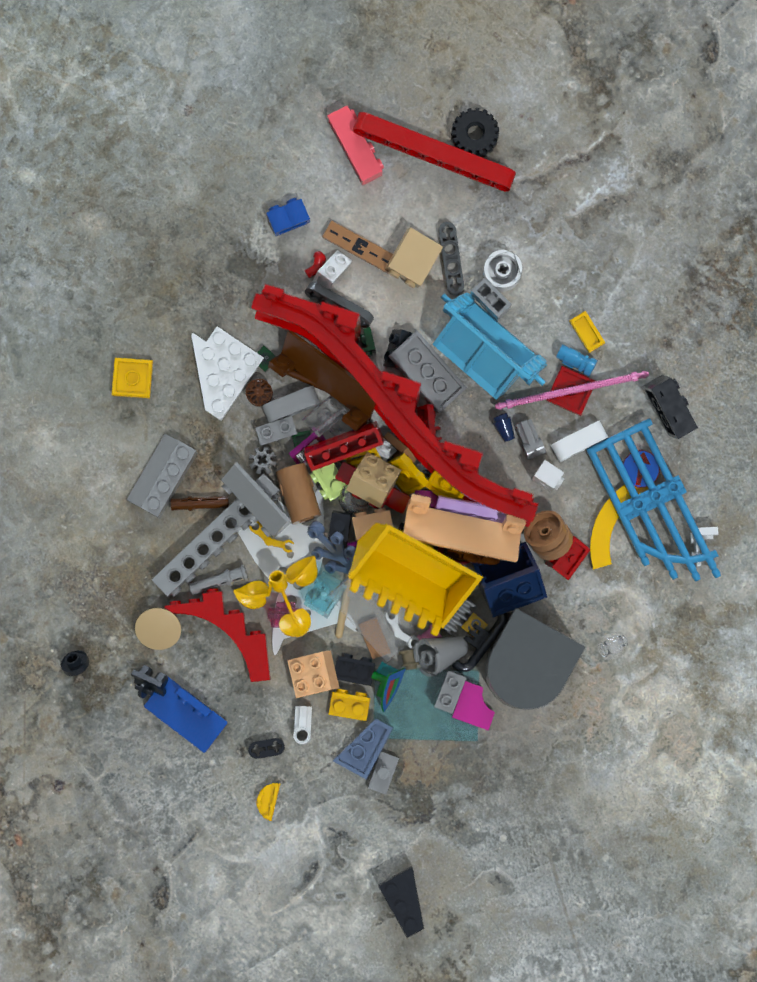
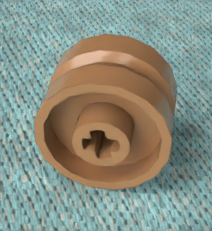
M541 511L535 514L530 526H525L524 528L526 542L535 554L543 560H556L564 556L573 543V534L570 528L565 524L562 517L554 511Z

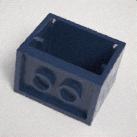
M526 542L520 543L517 562L501 559L496 565L472 562L474 572L483 577L478 585L493 618L547 598L540 569Z

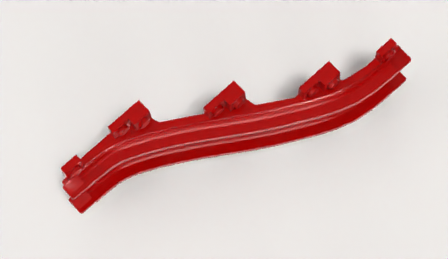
M267 284L264 285L261 294L255 293L251 308L256 310L255 319L292 331L306 338L327 357L348 371L376 404L374 410L388 428L431 474L435 470L452 487L464 494L462 500L477 502L501 513L526 520L525 526H530L539 505L533 502V494L515 488L511 490L480 476L477 470L483 455L482 452L447 441L444 443L439 442L416 415V409L420 400L421 383L385 371L382 373L358 345L361 336L359 313L324 302L321 305L285 294L283 289Z

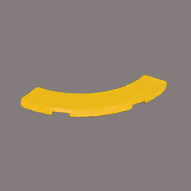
M642 477L637 478L636 485L641 486ZM625 485L616 491L621 503L631 498ZM634 486L638 494L649 490L647 486ZM610 498L599 511L592 529L590 559L593 570L612 564L610 558V539L613 527L619 516Z

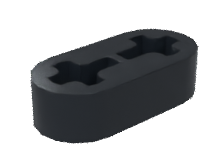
M279 738L255 741L250 744L248 752L254 759L277 756L284 752L285 744ZM274 741H277L278 744L282 745V748H279V752H275L274 749L268 750V746L274 745ZM256 744H258V747H265L266 751H261L259 756H256V753H252V749L255 748Z

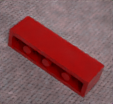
M377 421L364 425L357 432L350 430L305 447L304 455L311 471L383 445L384 439Z

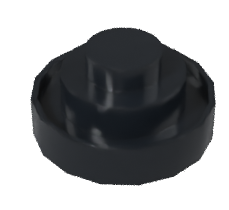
M72 651L62 659L61 669L67 676H77L88 668L90 661L84 651Z

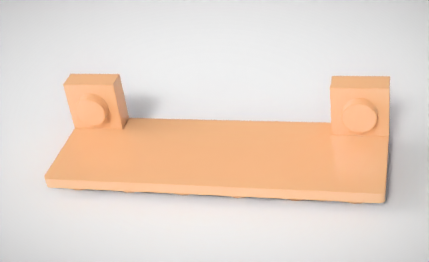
M416 494L411 495L407 504L403 533L421 543L517 562L520 537L526 525V520L507 515L504 522L499 523L429 508L430 497Z

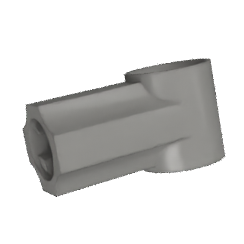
M529 419L516 424L527 459L530 460L545 454L544 444L541 438L538 437L532 420Z

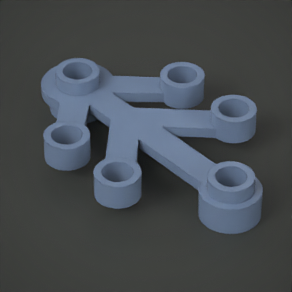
M313 521L308 527V535L313 539L317 538L329 551L323 550L321 547H315L311 555L315 556L316 560L325 557L343 564H336L332 560L328 561L325 565V570L328 573L332 574L335 571L349 574L356 548L348 546L344 550V537L340 532H335L330 537L331 543L323 535L325 532L324 526L318 521Z

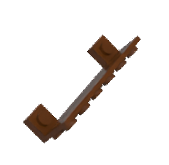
M287 332L282 352L269 361L268 367L281 377H284L293 369L301 373L350 409V411L343 415L342 422L357 432L371 420L376 404L348 371L294 332Z

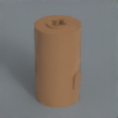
M305 463L292 465L277 471L276 475L279 481L280 493L284 497L292 525L305 523L320 517L321 512L313 490L314 485Z

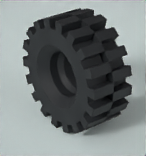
M469 108L467 112L463 111L459 117L455 118L451 134L452 143L455 144L456 148L485 157L497 145L499 137L498 122L493 119L494 116L491 113L490 115L487 114L485 109L479 111L480 108H475V110ZM472 126L480 127L483 131L482 137L477 140L471 139L468 135L469 128Z

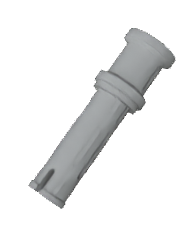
M242 564L239 568L233 570L226 569L220 575L189 583L192 595L224 585L233 586V583L243 580L249 581L246 568Z

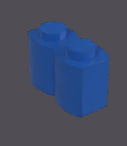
M290 199L286 202V205L281 207L275 205L269 208V212L266 213L275 236L310 223V218L302 199Z

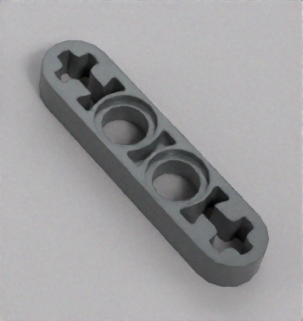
M444 222L439 227L440 245L443 246L441 252L448 292L451 295L457 296L464 290L457 233L453 223ZM445 227H448L453 231L450 232V240L443 242V240H447L446 233H442V231L445 230ZM453 245L456 251L453 254H447L445 247ZM450 263L457 264L458 271L455 273L449 272L447 269ZM448 277H456L457 285H461V287H458V291L450 288L453 285V278L449 279Z
M310 282L305 289L306 296L320 305L324 302L359 313L360 324L363 328H368L374 320L373 315L369 311L316 282Z

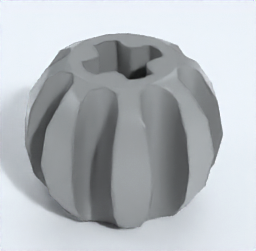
M258 447L254 449L257 454L255 456L250 454L248 460H254L252 464H249L251 470L256 467L258 468L256 474L262 475V470H266V473L269 474L272 472L269 467H276L277 462L271 460L277 456L274 452L268 454L270 449L268 447H264L262 452L259 451ZM266 457L267 463H262L261 465H259V458Z

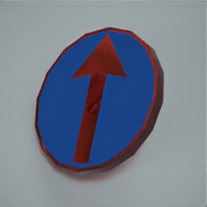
M638 450L653 482H655L660 474V468L654 455L645 450ZM630 453L624 459L623 465L634 487L646 488L647 485Z

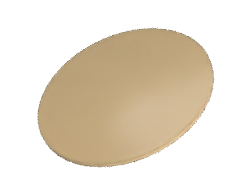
M153 608L146 610L138 617L135 624V633L139 641L146 647L164 650L172 647L179 640L181 624L172 612L162 608Z

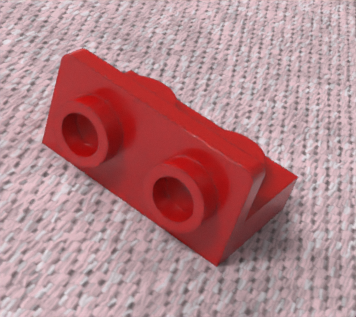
M573 536V543L569 551L556 560L546 561L545 565L569 580L591 549Z

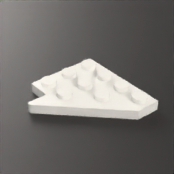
M217 326L207 341H204L194 333L191 336L205 410L222 421L259 368L264 357Z

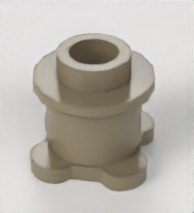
M414 649L399 652V655H402L403 661L401 667H405L406 670L417 669V665H419V662H415Z

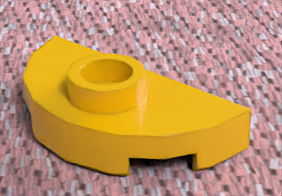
M281 783L266 785L257 797L259 813L269 821H272Z

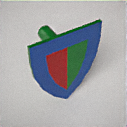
M406 668L388 674L387 677L376 671L373 672L372 679L380 682L376 695L381 697L382 712H385L394 698Z

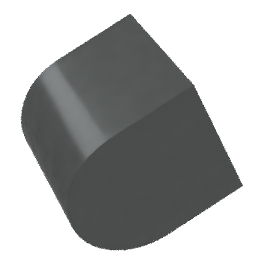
M516 608L511 612L504 628L501 630L487 656L485 663L487 685L496 699L511 708L536 709L552 702L561 693L586 647Z

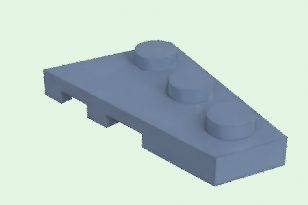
M376 718L333 762L364 779H368L394 727Z

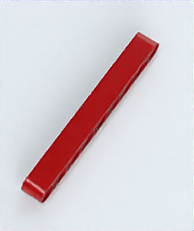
M359 112L353 127V132L361 137L501 191H510L516 172L508 167L366 112Z

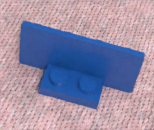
M168 677L164 697L153 693L144 705V708L205 753L228 722Z

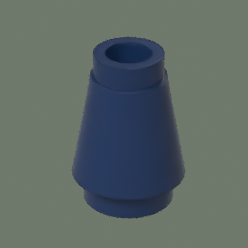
M504 413L493 418V425L504 442L515 438L511 416Z

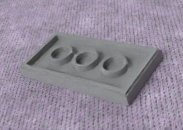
M418 330L389 355L390 359L408 379L421 383L420 393L429 404L434 405L437 413L442 412L467 388Z

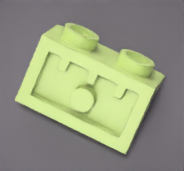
M334 463L316 469L309 474L315 484L317 482L320 484L322 489L319 491L324 500L329 499L330 502L347 492L346 489L348 487L347 484L335 478L338 469Z

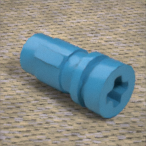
M565 345L561 346L556 356L557 359L562 361V364L572 369L574 367L578 369V372H584L583 374L590 377L598 361L593 357L590 359L589 355L586 354L585 356Z

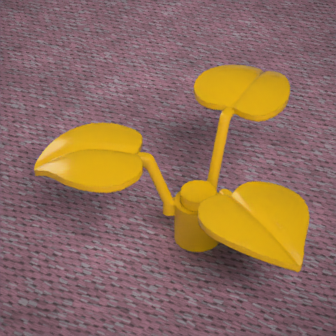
M310 556L297 561L287 569L285 575L282 571H273L269 575V586L263 581H253L241 588L235 589L234 594L244 607L258 609L266 604V597L270 596L272 588L274 591L282 593L290 614H286L280 619L279 628L287 636H303L310 629V615L304 609H298L293 612L285 590L288 586L287 582L290 584L296 583L298 586L303 587L310 585L316 580L318 574L316 557Z

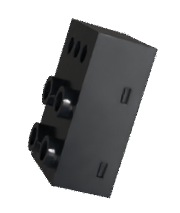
M661 375L642 386L669 436L680 439L698 428L687 408L689 405L684 395L681 396L678 391L680 386L675 378L672 379L671 377Z

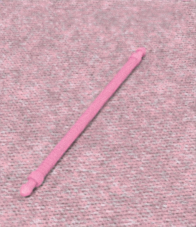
M646 371L641 373L632 372L630 375L609 378V380H599L597 382L585 383V385H576L566 389L530 395V397L525 396V398L507 399L506 402L495 404V408L501 410L507 407V409H510L516 405L542 401V399L547 400V398L552 399L554 397L566 396V394L571 395V393L575 394L585 390L612 386L614 384H621V382H635L640 378H647L649 373Z

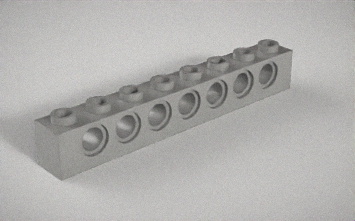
M264 473L255 481L273 502L280 497L278 495L280 490ZM235 501L152 579L167 597L171 595L175 597L182 590L181 586L185 582L188 584L196 577L195 572L199 569H205L210 564L208 560L213 555L217 557L224 550L222 547L227 542L231 544L238 537V531L241 529L246 530L252 524L251 518L248 515L240 513L241 507ZM229 519L237 521L235 528H227L226 523ZM215 532L223 534L221 541H213V534ZM200 546H208L209 551L206 555L199 554ZM192 558L195 561V565L188 569L185 567V561ZM177 571L180 573L181 578L179 581L173 582L171 574Z

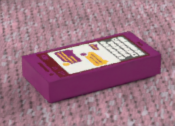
M317 429L288 454L296 464L304 463L307 461L304 455L305 447L326 439Z

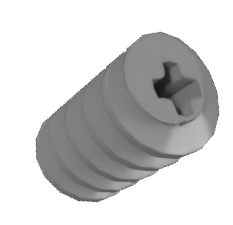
M467 598L443 629L452 636L450 631L457 632L458 630L455 625L462 626L463 624L460 619L467 620L465 613L472 614L470 607L477 608V606Z

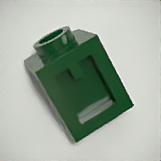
M368 327L363 329L364 334L361 335L363 346L367 345L362 350L370 357L373 356L376 349L371 328Z

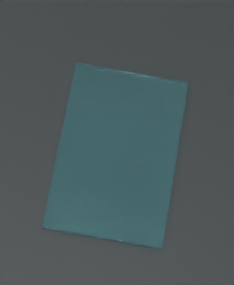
M405 669L400 686L385 712H382L381 697L376 695L380 682L377 680L374 682V720L378 718L394 727L388 739L478 741V727L452 718L453 714L434 707L447 670L428 677L420 670ZM451 671L466 677L465 681L479 686V671Z

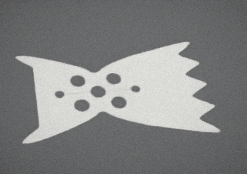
M321 486L318 487L315 493L321 512L320 517L305 523L293 525L291 523L275 538L271 535L269 536L272 539L283 542L285 540L293 541L294 544L287 543L285 545L287 550L294 552L292 559L287 557V552L283 548L267 546L263 539L254 534L249 527L246 530L241 529L238 531L255 563L268 579L269 575L280 567L288 569L297 561L312 556L311 552L315 547H321L324 550V545L317 538H311L307 533L308 527L313 521H318L324 526L323 497L319 491L322 489ZM277 499L274 503L290 519L287 507ZM231 519L234 527H236L237 521L235 519ZM251 519L252 524L250 526L252 529H259V524L254 523ZM323 557L320 560H316L318 573ZM318 574L313 583L304 586L301 590L295 589L293 584L287 582L286 596L293 595L297 599L296 605L291 607L293 612L298 609H308L311 611V626L308 632L337 624L341 603L333 592L323 582L318 580ZM317 588L320 590L321 596L318 600H312L309 597L311 589ZM279 593L277 596L272 632L274 655L277 654L282 641L285 638L291 637L283 634L279 628L280 619L284 615L290 614L282 593ZM347 612L345 625L357 632L356 625Z

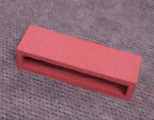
M345 106L327 115L328 122L362 186L382 176L384 166L379 158H375L373 154L375 149L372 143H367L364 137L353 132L355 120L357 119L354 110H350L348 106Z

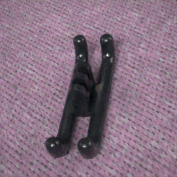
M507 613L498 616L497 621L489 632L474 623L473 627L478 630L477 634L470 629L468 633L474 638L471 639L465 636L464 639L473 645L476 650L466 663L456 661L452 664V667L461 672L472 670L504 628L507 622Z

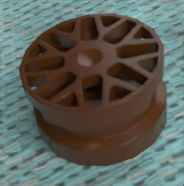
M255 379L247 385L246 396L252 405L262 407L272 400L273 391L267 381Z

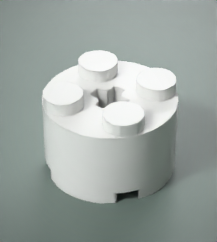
M507 250L495 251L485 262L483 277L499 292L509 291L519 283L522 274V263L517 255ZM500 268L507 270L506 273L502 274V272H499Z

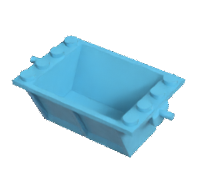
M466 292L453 300L446 294L441 296V299L446 302L443 306V312L447 313L451 320L434 341L433 345L493 398L497 400L519 377L528 386L534 380L540 385H544L546 381L539 376V372L547 366V361L541 355L533 353L474 301L475 299L472 295Z

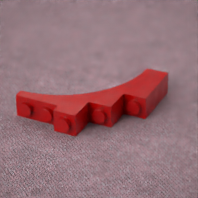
M208 589L207 593L203 594L202 602H200V598L189 599V603L181 604V601H170L169 605L165 606V609L173 614L196 616L218 626L230 636L241 651L248 667L250 681L271 680L266 634H262L261 630L251 631L250 635H247L245 613H240V610H229V614L225 615L223 592H218V589Z

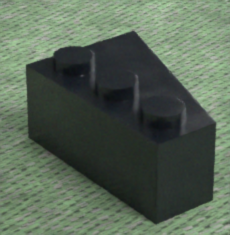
M410 866L378 884L407 938L424 929L413 866Z

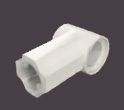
M295 706L293 737L296 743L300 745H306L311 740L312 707ZM306 731L308 733L307 739L299 741L297 739L298 732Z

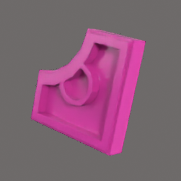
M465 681L452 718L489 731L495 712L490 710L484 703L482 696L483 687Z

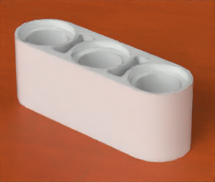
M599 420L553 443L551 447L558 461L562 462L609 437Z

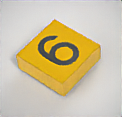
M473 612L461 628L467 633L471 629L477 634L478 630L473 627L474 623L483 629L488 624Z

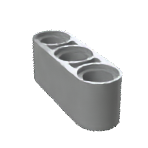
M309 386L266 403L262 408L268 423L314 408L320 404L314 386Z

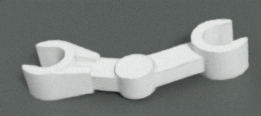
M384 611L383 616L390 624L392 634L404 640L409 648L414 649L411 641L417 640L419 642V638L414 635L409 636L400 630L398 614H393L389 618L388 614Z

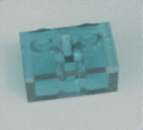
M323 571L322 574L317 576L312 591L306 594L304 605L321 616L328 618L347 585ZM326 592L327 594L326 596H322L321 593Z

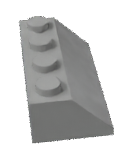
M164 434L128 496L127 501L160 519L198 452L181 441Z
M238 462L221 479L224 483L222 488L229 495L233 493L237 497L234 501L242 509L246 507L250 511L247 515L254 523L260 522L263 526L261 530L267 537L271 535L275 538L291 524L290 519Z

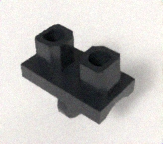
M143 665L139 671L133 670L131 673L136 684L135 689L138 690L140 698H145L147 695L152 696L153 693L164 697L166 694L165 686L168 682L167 675L158 672L156 677L152 678L153 670L146 665Z

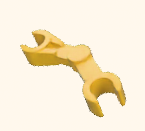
M259 521L256 522L259 524V529L253 530L249 525V529L261 537L267 546L283 548L287 553L292 552V550H287L285 545L287 543L294 544L293 541L285 540L283 542L267 537L261 530L263 526Z

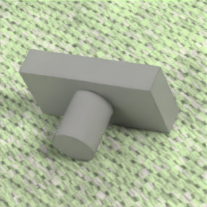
M381 752L368 788L386 795L399 758Z

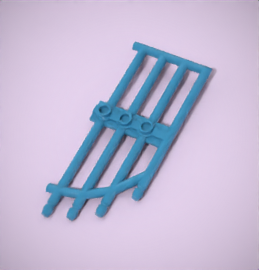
M650 418L586 449L644 566L650 564L648 557H646L647 553L663 561L673 580L678 578V575L672 563L686 564L695 582L701 579L694 564L697 562L706 561L712 570L713 576L715 578L721 576L713 559L719 557L716 550L709 551L682 496L687 491L679 475L672 476L648 428L653 425ZM642 431L666 480L655 486L631 435ZM623 439L649 489L640 494L637 493L614 446L615 443ZM604 448H607L631 496L630 499L622 503L596 453ZM673 499L676 500L702 554L690 556L664 503ZM658 507L681 556L667 554L647 513L648 511ZM641 516L656 549L639 541L630 522L631 519Z

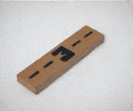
M331 220L322 236L323 239L388 274L389 271L385 267L391 259L392 253Z

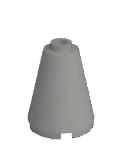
M462 637L423 638L414 645V659L421 666L419 670L425 676L432 677L466 655L468 643Z

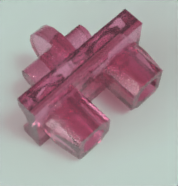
M285 600L284 602H276V608H269L268 618H270L272 628H279L280 619L284 615L290 614ZM289 602L293 612H295L298 609H304L295 608L296 602Z

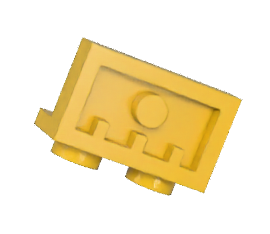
M337 689L336 692H332L328 715L367 721L370 698H367L366 693L356 692L355 695H349L348 690Z

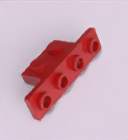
M344 461L335 478L348 485L357 467ZM393 487L381 508L383 509L386 505L399 513H403L411 496ZM351 494L353 497L362 500V498ZM368 503L370 506L379 509L377 506Z

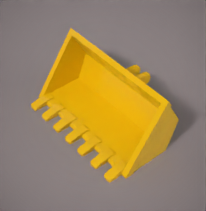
M375 523L358 540L352 566L348 574V578L351 579L350 591L356 593L360 585L364 586L363 598L366 600L371 599L373 592L379 594L377 605L381 608L385 606L387 599L392 601L390 612L394 615L398 614L400 607L405 608L404 620L407 622L412 621L414 614L418 615L417 627L420 629L425 628L427 621L431 622L430 633L433 636H438L440 628L443 629L483 577L433 549L434 545L423 544L389 524L384 525L380 523Z

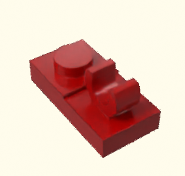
M427 404L417 407L418 417L439 441L442 440V437H437L435 432L441 430V427H435L436 413L434 405Z

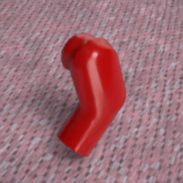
M321 251L314 253L313 266L304 270L308 278L316 275L317 271L326 262V256Z

